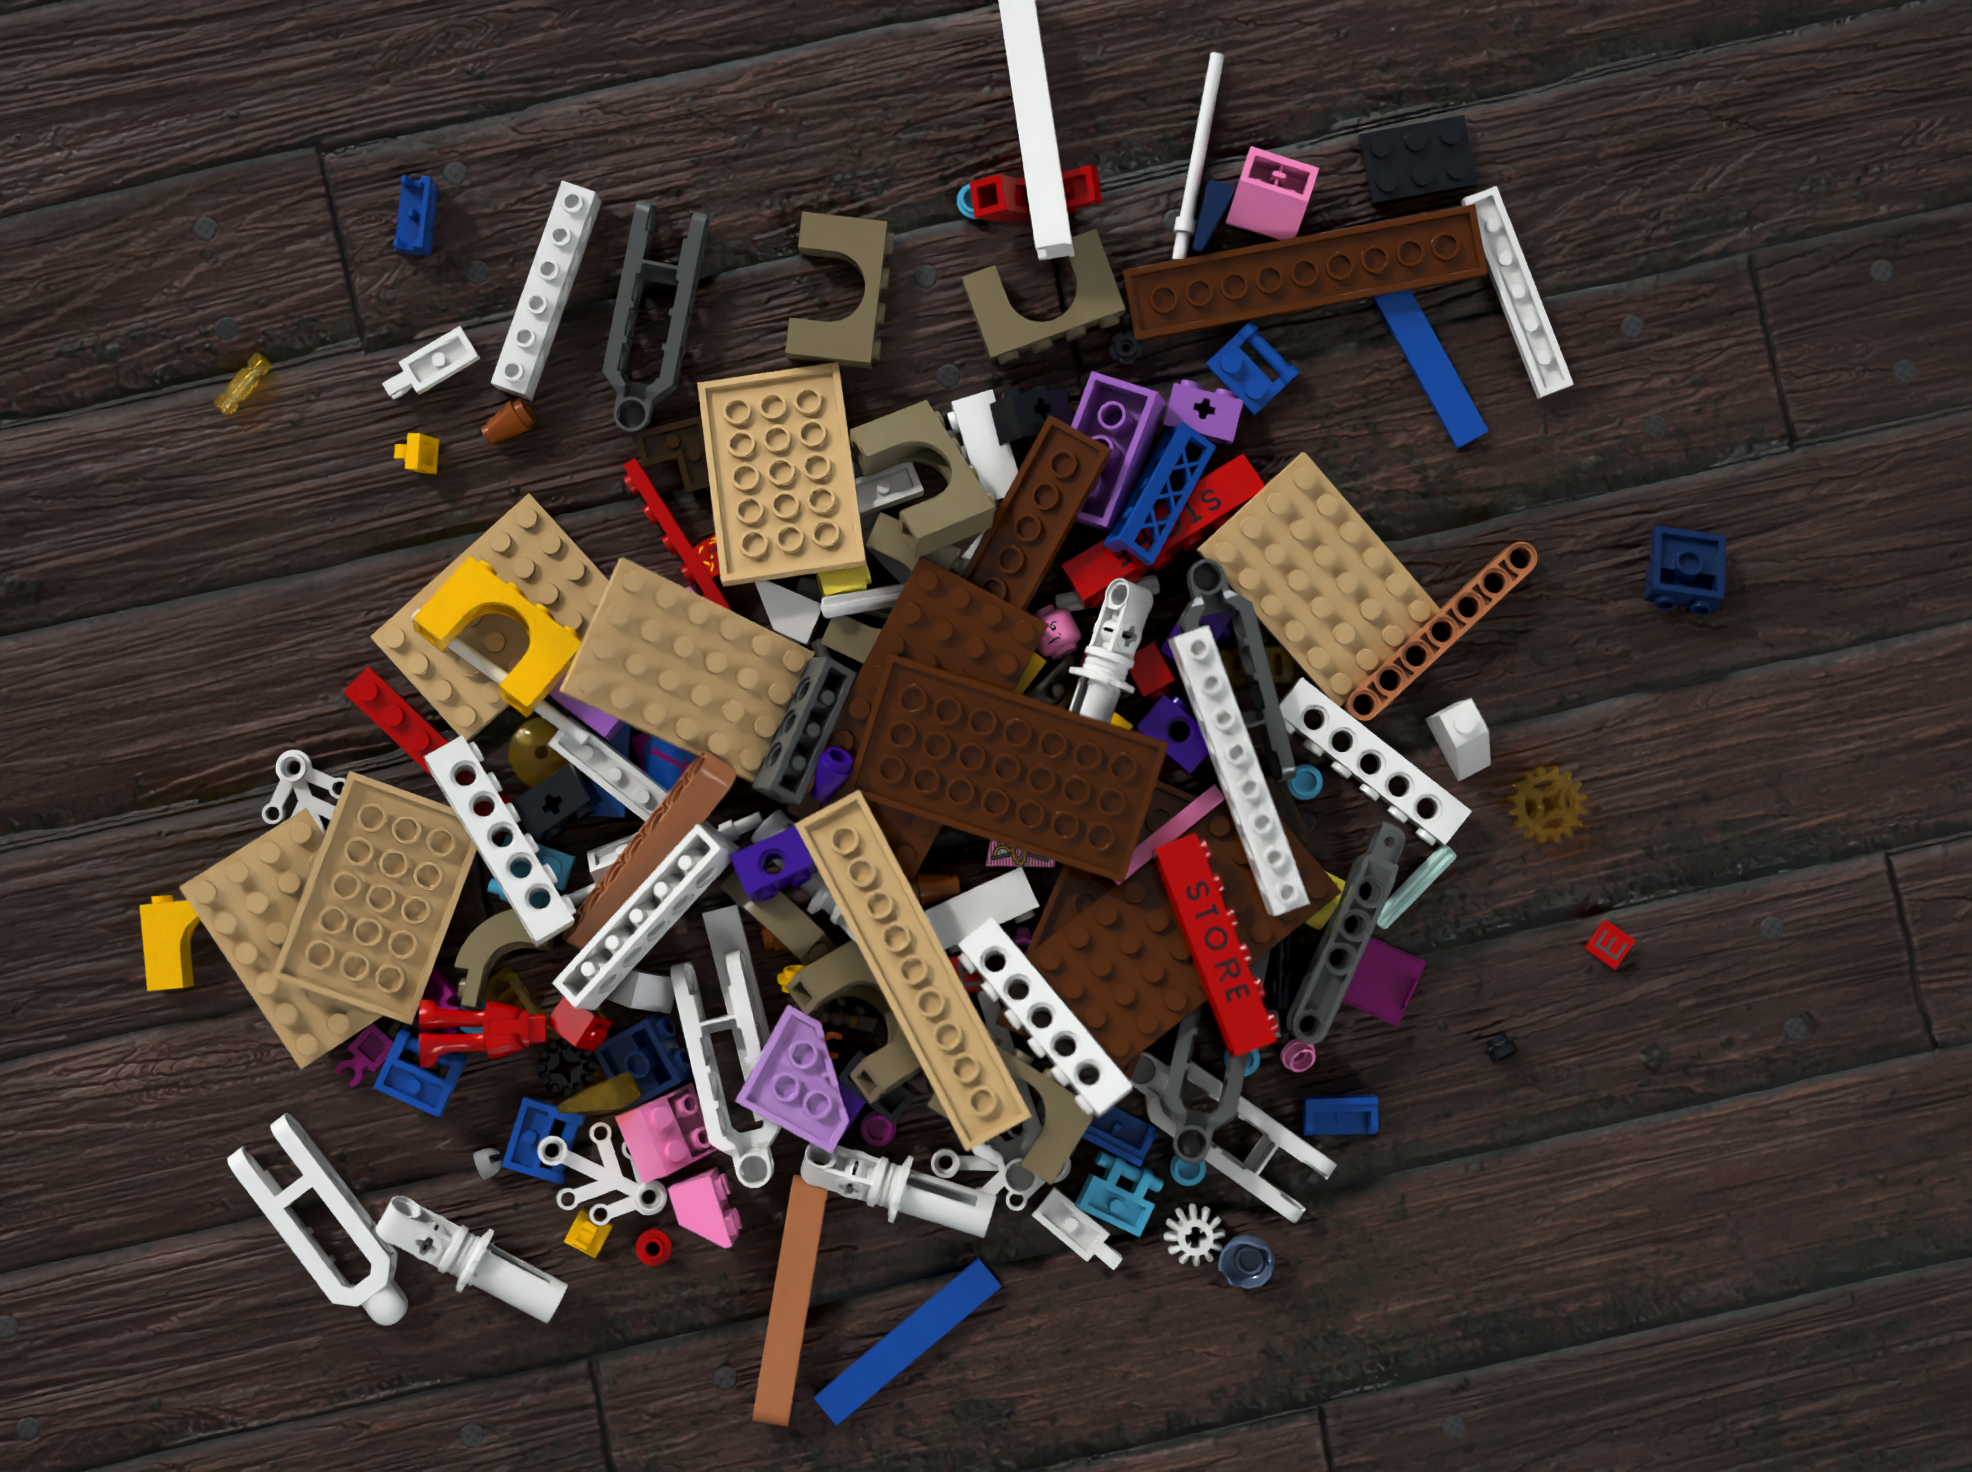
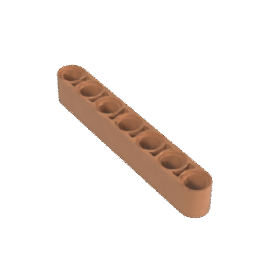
M1517 542L1502 550L1441 607L1440 611L1348 696L1343 705L1344 711L1358 722L1371 720L1377 716L1533 570L1538 559L1534 547L1529 543ZM1514 550L1520 551L1525 556L1526 562L1522 569L1514 567L1510 561L1511 553ZM1489 574L1494 575L1499 580L1500 587L1497 593L1489 592L1484 586L1485 577ZM1461 599H1468L1474 606V612L1469 618L1462 616L1458 611V604ZM1435 623L1443 624L1448 630V637L1444 642L1437 641L1432 635V627ZM1410 647L1417 648L1422 654V661L1419 666H1412L1406 660V651ZM1384 671L1391 672L1396 678V686L1392 691L1385 690L1380 685L1379 679ZM1359 695L1365 696L1370 702V711L1366 715H1359L1354 710L1353 703Z
M702 751L700 754L703 757L697 756L577 909V913L573 915L574 925L563 932V941L582 950L696 824L702 825L732 786L736 777V769L710 753Z
M800 1175L793 1176L752 1418V1421L788 1427L828 1196L827 1189L809 1185Z

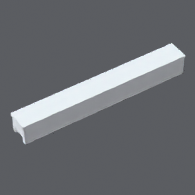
M998 0L1038 259L1041 261L1064 256L1074 257L1036 0Z

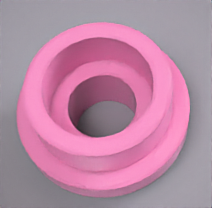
M1297 1038L1291 1040L1281 1051V1062L1286 1068L1294 1072L1306 1071L1315 1062V1047L1313 1044L1303 1043Z

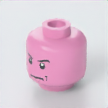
M1048 605L1034 613L1035 617L1049 624L1037 647L1042 656L1058 660L1078 649L1077 643L1081 639V633L1068 609H1055L1053 605Z

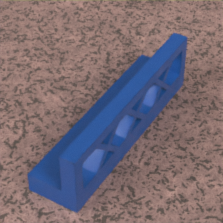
M1184 422L1177 424L1175 427L1167 428L1103 546L1113 553L1126 549L1145 564H1153L1216 446ZM1188 441H1191L1202 450L1196 462L1188 463L1185 446ZM1181 470L1184 485L1181 491L1172 492L1169 476L1172 471ZM1165 499L1168 515L1165 520L1156 522L1153 506L1156 500ZM1149 528L1152 545L1148 551L1134 542L1139 531Z

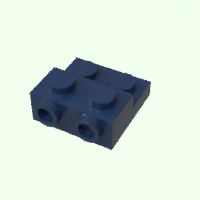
M1655 525L1651 532L1650 564L1646 569L1645 601L1654 602V606L1660 610H1671L1676 606L1689 607L1690 612L1695 615H1707L1712 611H1716L1724 600L1726 535Z
M660 1011L602 1042L594 1050L597 1059L626 1111L693 1075L688 1050L685 1048L680 1049L674 1038L676 1034L674 1023L670 1018L663 1017Z

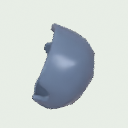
M1249 1234L1233 1237L1224 1245L1219 1257L1218 1270L1225 1275L1231 1286L1253 1289L1263 1286L1272 1277L1275 1258L1271 1248L1261 1238Z

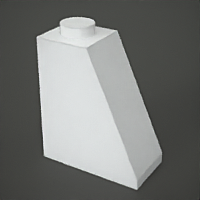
M1472 698L1455 702L1425 718L1458 781L1491 765L1489 730Z

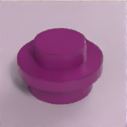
M876 1110L872 1111L862 1120V1137L872 1146L880 1147L887 1145L896 1134V1122L892 1124Z

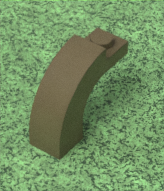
M736 870L719 886L741 909L770 932L805 967L838 948L824 934L825 932L779 889L778 895L764 902L754 900L751 902L744 891Z
M513 909L496 914L484 921L466 939L454 967L460 973L467 974V978L461 979L458 988V999L462 1000L461 1005L466 1010L482 1009L489 974L494 964L504 954L520 948L552 952L555 936L536 947Z

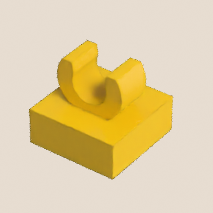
M408 433L407 445L395 444L394 459H404L405 469L422 474H436L439 439L420 433Z
M582 1208L564 1242L596 1258L614 1224L608 1222L603 1226L595 1225L589 1219V1211ZM593 1214L594 1219L596 1221L604 1220L603 1218Z

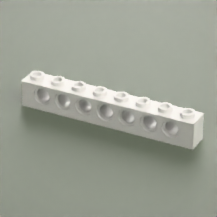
M1207 625L1169 639V645L1267 913L1277 916L1309 904L1209 626Z

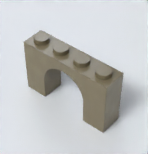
M802 212L798 242L800 254L835 258L850 263L862 275L865 282V292L859 307L850 316L842 320L823 322L789 318L785 350L788 359L825 364L838 362L842 366L872 369L873 359L880 360L882 338H876L877 324L884 325L886 303H880L881 290H888L890 268H884L886 254L892 255L894 245V233L888 232L887 221Z
M1097 229L1072 237L1075 256H1065L1075 284L1076 296L1071 307L1062 316L1054 320L1036 322L1019 315L1008 301L995 265L962 277V286L990 363L999 361L1000 365H1005L1020 358L1019 353L1032 349L1033 353L1042 352L1053 347L1052 341L1066 337L1067 341H1072L1086 335V329L1099 325L1100 329H1105L1120 322L1119 317L1124 316L1125 306Z
M927 400L850 430L851 454L865 477L905 462H920L930 465L945 477L948 486L941 494L900 511L898 532L915 559L992 528L994 512L996 511V503L992 494L989 491H984L979 483L975 467L972 464H967L962 456L959 442L956 438L949 436L945 429L943 417L938 411L934 412Z
M880 512L866 545L902 562L913 571L919 558H914L898 532L899 520ZM948 545L923 556L955 574H958L964 561L963 558L959 557L962 549L953 545ZM850 615L832 617L820 644L864 664L882 628L874 627Z
M854 940L849 941L798 971L785 987L806 1016L831 1001L846 996L863 999L872 1004L881 1013L888 1030L886 1046L863 1059L850 1073V1077L870 1104L924 1071L857 942Z
M987 1030L1010 1076L1030 1083L1043 1099L1045 1118L1042 1128L1021 1160L1020 1165L1052 1185L1095 1114L1092 1112L1087 1116L1074 1100L1078 1095L1077 1092L1074 1091L1072 1093L1061 1086L1050 1069L1045 1068L1043 1073L1030 1066L1034 1059L1017 1048L1011 1054L1000 1047L1003 1039ZM935 1093L927 1106L949 1119Z

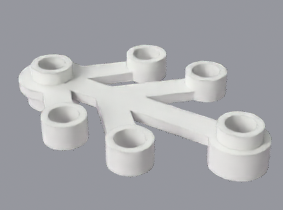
M286 751L280 755L276 762V773L280 781L270 803L262 810V818L268 824L282 823L286 818L284 805L294 788L298 802L292 816L307 808L325 835L326 829L321 816L331 820L336 806L313 796L308 782L328 789L332 797L339 799L340 795L337 794L335 787L338 782L345 783L346 778H334L314 769L311 759L302 751ZM297 761L301 768L299 773L294 775L290 771V764ZM272 807H276L279 810V817L276 820H272L269 817V810Z
M603 1122L594 1123L590 1127L589 1137L597 1144L604 1167L567 1150L566 1143L559 1137L548 1136L540 1141L537 1154L543 1163L551 1166L562 1163L597 1180L576 1189H561L556 1196L558 1206L564 1210H572L580 1202L618 1190L629 1195V1197L610 1205L603 1203L594 1204L589 1210V1219L592 1223L603 1226L611 1218L633 1210H637L643 1215H654L660 1212L667 1201L665 1187L657 1180L646 1183L642 1182L632 1156L626 1152L627 1145L625 1140L621 1145V1152L624 1157L630 1159L636 1182L623 1177L610 1139L612 1135L611 1128ZM599 1126H603L607 1130V1135L602 1140H597L594 1136V1130ZM554 1143L557 1145L558 1153L556 1156L548 1157L545 1154V1148L548 1144ZM646 1190H652L655 1194L653 1202L649 1204L644 1203L642 1200V1195ZM566 1192H571L574 1195V1202L569 1206H565L561 1202V1197ZM597 1208H604L606 1210V1218L602 1221L594 1219L593 1214Z
M1011 1128L1007 1129L1011 1137L1017 1138L1021 1136L1012 1132ZM999 1134L989 1139L995 1144L1005 1142ZM951 1148L938 1149L933 1154L931 1160L933 1172L941 1178H950L958 1170L999 1171L997 1165L977 1155H957ZM946 1155L952 1159L953 1163L949 1168H942L939 1165V1159L942 1156ZM1070 1157L1053 1183L1062 1181L1069 1174L1071 1169ZM997 1172L983 1187L975 1189L996 1195L1005 1185L1000 1173ZM1038 1177L1034 1189L1027 1194H1022L1023 1202L1017 1206L1010 1203V1196L1014 1193L1008 1191L1006 1194L1007 1206L1013 1211L1022 1210L1027 1204V1199L1045 1181Z

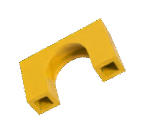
M469 556L413 617L414 631L443 652L463 628L477 617L487 614H500L517 621L526 631L530 645L525 656L499 684V697L528 718L568 671L580 647L582 638L571 627L565 626L563 628L556 623L551 612L540 604L534 606L525 599L524 592L512 582L506 584L496 576L497 572L490 564L483 560L477 562Z
M174 894L151 897L152 904L139 905L147 991L194 986L191 939L201 920L188 900L174 902Z

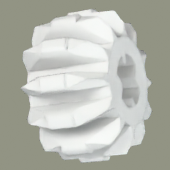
M1191 1203L1188 1207L1189 1215L1185 1216L1181 1208L1175 1210L1180 1219L1179 1222L1170 1218L1166 1220L1167 1226L1175 1231H1168L1163 1234V1237L1166 1241H1175L1168 1247V1252L1171 1255L1181 1251L1178 1260L1182 1264L1192 1255V1262L1196 1267L1200 1265L1199 1255L1204 1254L1208 1262L1214 1260L1209 1251L1210 1248L1222 1251L1223 1246L1214 1239L1225 1237V1231L1215 1228L1221 1222L1218 1215L1208 1219L1210 1215L1209 1207L1204 1206L1199 1215H1197L1196 1205ZM1192 1227H1197L1200 1233L1203 1232V1235L1197 1237V1242L1191 1243L1189 1237L1185 1238V1235L1191 1234Z

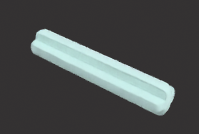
M1440 845L1387 899L1376 924L1382 929H1387L1456 859L1457 855L1448 845Z

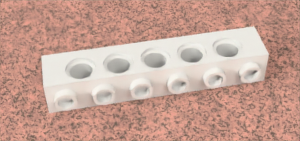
M561 181L491 380V384L498 390L530 401L533 399L602 203L597 193L592 190Z
M1304 678L1297 679L1279 702L1288 734L1292 735L1296 731L1306 740L1303 745L1318 757L1324 753L1334 761L1331 767L1346 779L1350 776L1362 783L1359 789L1375 802L1378 798H1381L1390 805L1387 810L1388 813L1403 824L1409 820L1418 828L1415 832L1416 835L1429 845L1433 846L1435 842L1439 845H1446L1472 812ZM1308 710H1315L1321 716V725L1316 730H1311L1304 724V715ZM1337 732H1343L1349 738V747L1344 752H1338L1332 745V738ZM1366 754L1374 756L1377 760V769L1370 775L1364 773L1360 767L1361 758ZM1394 776L1402 778L1405 782V791L1399 797L1392 795L1388 788L1389 781ZM1423 798L1430 800L1433 804V813L1427 819H1423L1417 813V804Z
M462 735L424 756L426 766L534 945L537 947L573 926L574 918L572 915L577 913L573 903L567 894L560 897L553 885L558 882L553 870L548 863L543 866L540 864L535 855L539 852L537 844L530 833L523 835L516 824L521 821L517 811L511 802L506 805L503 803L498 794L502 791V787L493 772L486 775L480 765L484 758L474 741L468 744ZM462 771H470L476 776V779L471 785L462 786L455 781L456 776ZM481 801L490 802L494 806V811L489 816H479L474 812L476 804ZM504 831L511 834L513 841L507 847H498L492 842L493 836L498 832ZM518 862H525L531 867L532 871L525 878H517L510 871L512 866ZM541 892L548 895L550 898L549 905L543 909L532 907L529 899L533 894Z
M697 823L552 983L574 1008L595 1011L731 862L729 855L737 851L716 829Z
M992 917L958 943L961 955L957 958L970 974L976 971L985 981L980 986L993 1002L1000 999L1008 1010L1003 1014L1016 1030H1019L1021 1027L1024 1028L1031 1037L1027 1041L1028 1045L1040 1059L1046 1055L1053 1063L1054 1067L1050 1071L1063 1087L1070 1084L1078 1095L1074 1100L1087 1116L1093 1112L1099 1119L1132 1091V1084ZM991 956H1001L1006 961L1005 967L1001 971L991 972L985 967L987 959ZM1016 983H1022L1028 987L1029 993L1022 1000H1014L1008 994L1010 987ZM1039 1011L1048 1012L1053 1018L1052 1023L1042 1029L1035 1027L1031 1022L1035 1013ZM1062 1039L1071 1040L1076 1046L1075 1052L1069 1057L1058 1055L1055 1051V1045L1058 1041ZM1087 1067L1096 1069L1100 1075L1098 1082L1090 1086L1081 1083L1078 1075L1082 1069Z

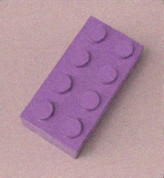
M1093 371L1091 372L1071 427L1114 451L1077 516L1076 523L1110 533L1137 483L1167 402L1158 392Z

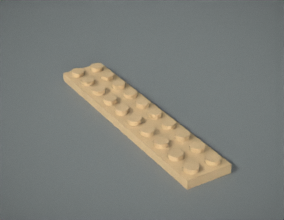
M860 790L795 823L801 838L965 1150L968 1151L1032 1117Z

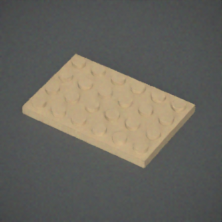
M835 362L697 383L723 587L867 566L839 363Z
M1301 452L1197 549L1204 559L1215 560L1223 567L1229 588L1253 603L1258 621L1318 689L1339 707L1346 702L1348 696L1441 610L1304 452ZM1212 565L1214 570L1220 575L1219 571Z
M530 493L370 636L459 736L463 735L467 743L506 709L509 704L499 697V684L449 647H446L441 652L415 632L413 621L411 620L413 613L418 608L422 609L462 563L471 556L477 562L483 560L490 564L497 572L496 576L506 584L512 582L524 592L525 599L534 606L536 604L544 606L551 612L556 623L563 628L565 626L571 627L583 639L609 582L607 577ZM487 614L477 617L469 622L457 635L508 674L525 656L530 645L524 628L514 619L500 614Z
M622 557L617 562L559 692L696 757H703L700 753L706 751L735 768L736 776L754 783L809 659L813 658L815 652Z
M349 771L271 978L412 1025L477 851L452 807Z
M307 808L179 887L300 1069L306 1067L384 1016L271 978L325 836Z

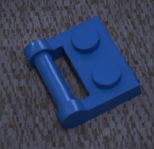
M1251 320L1205 364V367L1227 390L1235 392L1237 399L1244 400L1242 406L1254 417L1300 371L1294 364L1290 366L1258 333L1259 327ZM1248 341L1280 377L1272 382L1240 349V346Z
M402 1027L396 1036L373 1088L440 1118L444 1113L459 1077L466 1067L469 1057L457 1053V1055L451 1053L440 1055L436 1063L449 1068L445 1078L401 1058L405 1049L420 1055L419 1039L412 1036L413 1032Z
M524 1096L502 1167L557 1184H565L568 1172H566L567 1166L562 1163L552 1167L542 1165V1161L537 1154V1148L542 1139L551 1136L555 1120L558 1119L565 1122L561 1139L566 1143L567 1150L572 1151L579 1126L584 1125L586 1114Z

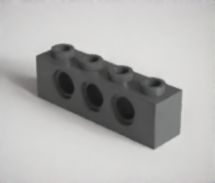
M829 657L809 659L751 787L752 789L781 804L801 803L818 764L819 756L824 750L857 674L856 672Z

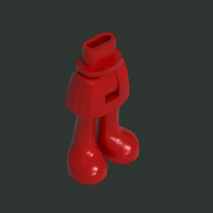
M420 1000L419 1026L421 1032H430L439 1028L483 1027V1033L477 1034L420 1033L421 1068L433 1067L442 1054L452 1052H487L488 1058L494 1059L523 1050V1045L525 1048H529V1043H546L545 1014L529 1015V1010L498 1002H487L486 1008L480 1010H451L440 1008L433 1000Z

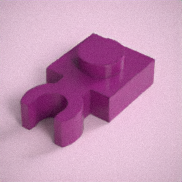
M432 969L421 1000H433L440 1008L465 1010L455 1006L454 1002L458 999V992L442 970ZM455 1027L440 1028L448 1034H455L457 1032Z
M374 1021L347 1048L355 1056L352 1059L339 1063L335 1072L341 1074L347 1067H351L355 1071V1077L350 1081L349 1085L353 1087L360 1084L365 1077L366 1067L374 1073L385 1063L395 1039Z

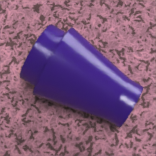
M830 747L826 752L820 754L814 784L810 792L815 800L822 803L830 802L834 793L853 771V759L850 754L836 747Z

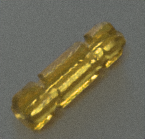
M255 353L247 362L249 366L247 368L243 367L226 386L227 392L225 394L221 392L215 399V407L223 414L231 415L238 407L236 403L239 400L243 401L260 381L258 377L261 374L264 376L269 371L272 364L263 355Z

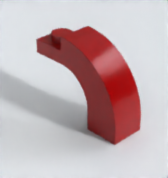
M1088 165L1062 172L1068 214L1076 213L1078 208L1102 202L1096 166ZM997 174L970 182L974 218L998 222L1031 220L1025 178Z

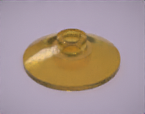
M543 717L534 718L522 724L512 736L509 745V761L513 771L522 781L534 787L566 764H572L548 745L559 729ZM541 745L548 748V755L544 759L538 758L536 754L537 748Z

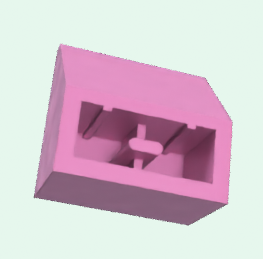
M1251 146L1225 224L1278 241L1296 238L1319 168Z
M692 1083L645 1102L615 1117L643 1183L667 1176L718 1150L709 1144L700 1101Z
M716 1166L676 1179L669 1187L668 1192L679 1225L724 1248L731 1247L739 1235L738 1229L742 1228L737 1209H731L727 1195L731 1194V1189L726 1174H719Z

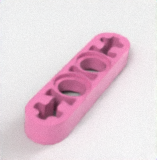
M1215 784L1134 849L1125 880L1153 858L1152 851L1156 847L1174 841L1226 799ZM1114 880L1117 885L1122 883L1120 881Z

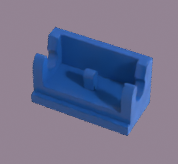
M402 175L396 236L393 243L394 251L431 256L439 186L428 176H421L420 180H414L407 175Z
M1374 1094L1302 1095L1303 1135L1376 1134L1378 1132V1097Z
M1113 1106L1099 1119L1096 1115L1094 1116L1082 1138L1140 1167L1156 1135L1154 1133L1156 1127Z

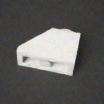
M767 580L755 582L773 630L799 645L804 644L809 647L823 616L820 603Z

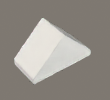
M633 968L606 999L629 1008L671 1014L675 994L671 976Z

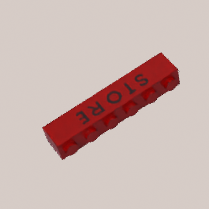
M1241 454L1197 481L1153 564H1145L1126 549L1113 553L1103 546L1105 538L1062 564V576L1085 610L1091 606L1099 608L1103 605L1106 589L1113 580L1123 578L1138 584L1143 579L1142 575L1154 568L1158 571L1169 565L1173 561L1172 556L1182 550L1189 552L1197 548L1204 541L1203 537L1213 531L1216 532L1264 488L1265 484L1245 455ZM1163 502L1153 508L1156 522L1165 520L1168 515L1166 502ZM1149 528L1140 530L1134 541L1146 551L1152 545Z
M1194 833L1156 847L1152 851L1153 858L1230 1057L1239 1056L1277 1041L1275 1033L1279 1032L1276 1019L1271 1011L1266 1013L1261 1001L1262 998H1265L1263 986L1258 977H1252L1247 965L1252 963V959L1244 942L1239 944L1234 931L1238 928L1237 919L1231 908L1226 909L1221 898V895L1225 894L1224 886L1217 873L1212 875L1207 862L1212 860L1206 841L1204 839L1199 841L1197 834Z

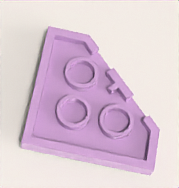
M787 1005L735 1102L832 1154L849 1123V1119L843 1105L833 1063L824 1039L822 1025L816 1019L806 1016L803 1012Z

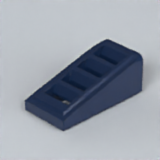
M1213 180L1207 182L1191 246V257L1202 254L1235 193L1236 186Z

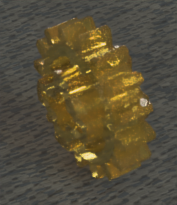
M1543 766L1536 767L1535 777L1530 772L1523 773L1525 783L1514 782L1513 787L1519 791L1518 794L1508 796L1509 801L1516 803V808L1509 810L1508 814L1518 815L1519 817L1514 827L1522 828L1525 826L1527 829L1524 837L1531 838L1536 833L1538 843H1545L1548 835L1552 843H1559L1560 833L1566 838H1571L1573 833L1570 827L1583 826V823L1577 819L1578 815L1588 814L1587 809L1580 807V802L1588 799V796L1577 793V790L1582 786L1581 781L1570 783L1569 780L1572 773L1569 771L1558 776L1559 769L1556 766H1552L1548 774H1546ZM1542 781L1553 782L1552 785L1548 786L1547 790L1541 791L1533 787ZM1566 793L1570 799V809L1566 805ZM1552 798L1550 804L1554 807V810L1543 812L1545 805L1541 802L1542 799ZM1525 801L1529 802L1531 815L1529 817L1526 813ZM1552 819L1562 822V824L1552 829L1543 828Z

